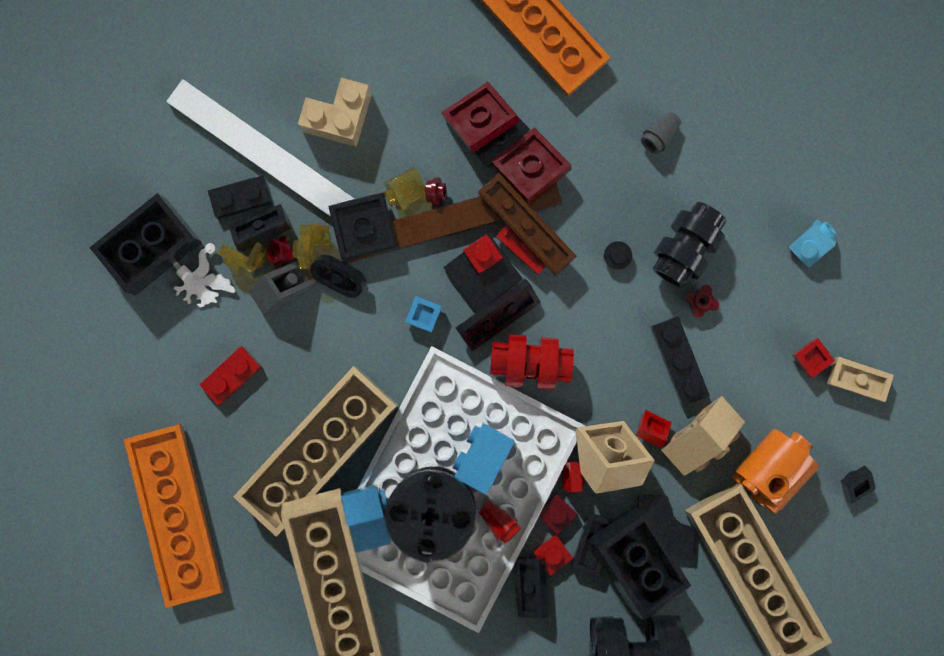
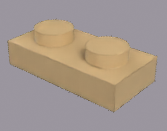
M835 357V362L828 378V385L879 402H886L894 377L893 374L841 357Z

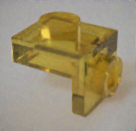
M414 167L384 182L387 189L384 191V195L391 207L395 206V208L402 211L407 208V204L425 195V186L417 168Z
M321 224L300 225L299 240H294L293 257L298 258L300 269H310L314 245H331L329 226Z
M256 243L249 257L223 244L218 254L225 258L223 264L234 270L239 271L240 267H243L254 273L256 269L259 270L263 266L267 257L265 254L267 248Z

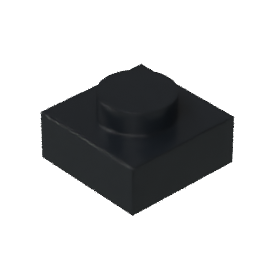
M865 465L858 470L849 472L845 478L840 480L844 496L851 504L876 489L873 474Z

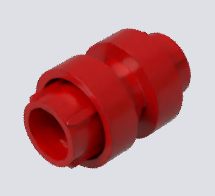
M509 334L508 343H492L490 376L505 377V386L523 387V380L530 379L536 380V389L554 390L556 382L571 383L574 349L559 347L558 338L541 337L539 345H528L527 336Z

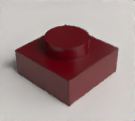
M556 493L544 505L539 517L558 535L577 516V513Z

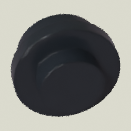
M621 241L612 242L604 250V261L608 267L614 270L624 269L632 260L631 248Z

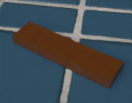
M499 173L478 191V195L555 277L577 257Z

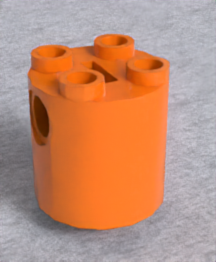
M772 429L734 471L731 479L735 483L743 485L744 489L746 488L751 492L752 495L750 497L763 508L766 507L776 515L819 469V465L809 455V451L813 446L803 436L794 432L788 437L779 430Z

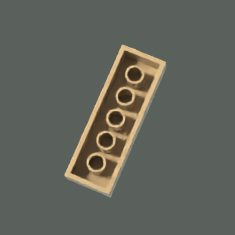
M353 366L233 497L273 535L279 536L285 531L281 517L282 503L318 494L399 405L358 367Z
M733 482L685 510L767 656H809L832 643L743 485Z
M341 488L282 503L281 517L318 655L382 656V648L358 554L355 550L350 526L347 524L342 504Z

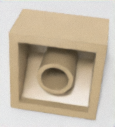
M624 421L577 427L576 439L581 474L595 494L643 485L655 460Z

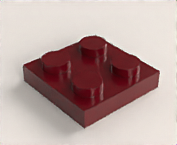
M489 82L481 85L441 112L446 122L472 153L520 122L514 110Z
M535 127L491 160L492 167L528 204L572 170L571 164Z

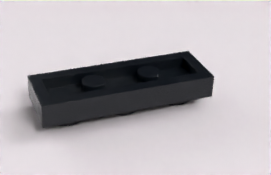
M523 279L455 329L472 352L540 304L541 301L531 284L526 279Z
M679 316L651 326L652 333L681 406L709 397V392Z

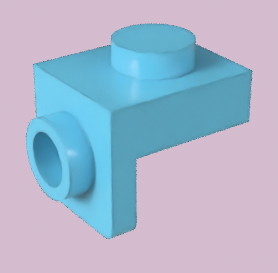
M817 219L807 231L789 246V249L810 268L835 246L837 242L835 235L837 233L827 222L822 224Z

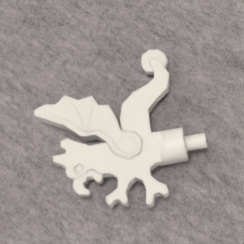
M212 243L205 245V248L198 254L199 267L194 272H191L185 265L181 266L178 262L173 264L177 269L176 274L184 281L182 287H174V290H177L176 296H179L183 290H187V295L183 300H187L188 304L192 303V294L197 296V300H201V303L197 304L199 307H204L205 304L208 305L211 302L217 303L218 301L215 297H218L219 293L210 291L206 286H210L215 290L236 292L235 287L231 285V280L224 278L222 274L215 275L212 273L207 275L209 272V262L206 254L214 253L216 250V246Z

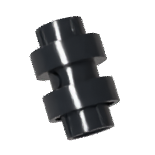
M696 202L689 211L681 210L671 225L672 230L676 233L674 238L663 237L654 251V254L659 259L654 265L653 271L668 283L679 288H683L690 278L698 280L708 265L703 255L705 252L716 253L725 238L721 231L726 223L725 217L713 207L702 202Z

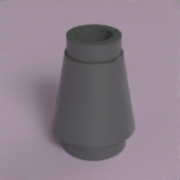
M669 112L646 129L641 138L643 146L653 154L665 151L678 127L681 125L680 118L676 114Z

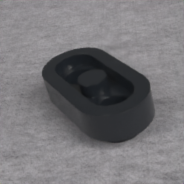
M320 255L311 264L310 271L317 282L346 297H358L366 287V278L361 271L331 255Z

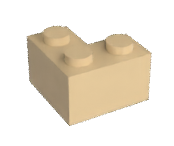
M341 78L333 105L305 97L298 126L303 133L357 147L372 96L369 85Z
M721 396L703 408L692 423L674 434L661 451L684 476L693 470L698 473L710 463L709 460L712 458L719 460L729 452L730 448L728 445L739 438L741 434L738 431L745 421Z

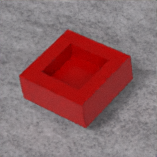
M487 234L463 250L479 275L503 259Z
M818 338L813 339L792 355L808 378L815 377L835 362Z
M645 410L641 416L635 436L662 448L667 441L672 422Z
M567 461L562 470V490L582 492L585 478L581 474L580 462Z
M556 534L533 550L536 557L545 558V567L550 576L574 559Z

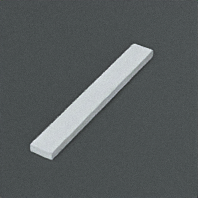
M182 79L166 101L169 105L331 217L329 205L354 199Z

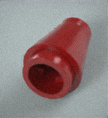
M491 501L478 512L496 540H501L505 545L521 530V527L517 524V519L497 505H494Z

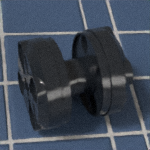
M441 466L423 467L408 474L392 491L385 509L386 527L393 543L407 556L424 563L441 561L458 553L470 539L475 525V498L470 486L454 477L456 472ZM430 476L440 478L443 486L438 488L431 486L428 478ZM396 504L404 505L408 513L398 511ZM428 508H434V514L436 515L430 516V511L427 512ZM465 511L469 514V518L460 520L455 516V513ZM423 539H430L435 545L428 546L423 542Z
M679 615L649 617L646 626V642H628L622 618H614L613 616L590 618L589 656H691L690 643L686 638Z

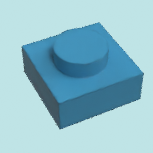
M415 296L405 323L432 333L442 306Z

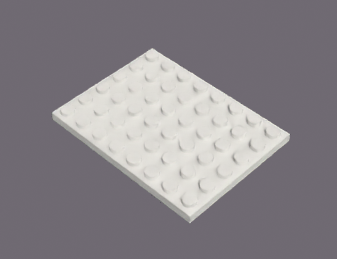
M431 346L357 489L377 484L379 490H385L388 502L395 487L408 474L417 469L427 466H441L456 472L452 467L461 451L467 453L471 444L466 441L475 425L481 427L482 423H485L513 438L515 442L487 495L470 486L476 504L475 525L470 539L458 553L441 561L424 563L404 554L391 540L389 545L358 552L357 554L362 572L479 633L577 442V427H584L585 425L510 386H505L504 383ZM436 476L428 478L431 486L436 488L443 486L440 478ZM489 501L517 519V524L521 527V530L506 545L501 540H496L478 513ZM396 504L398 511L408 513L404 505ZM428 508L427 512L430 511L429 515L435 516V509ZM465 511L455 513V516L460 520L469 518V514ZM423 539V542L426 545H435V543L432 540Z

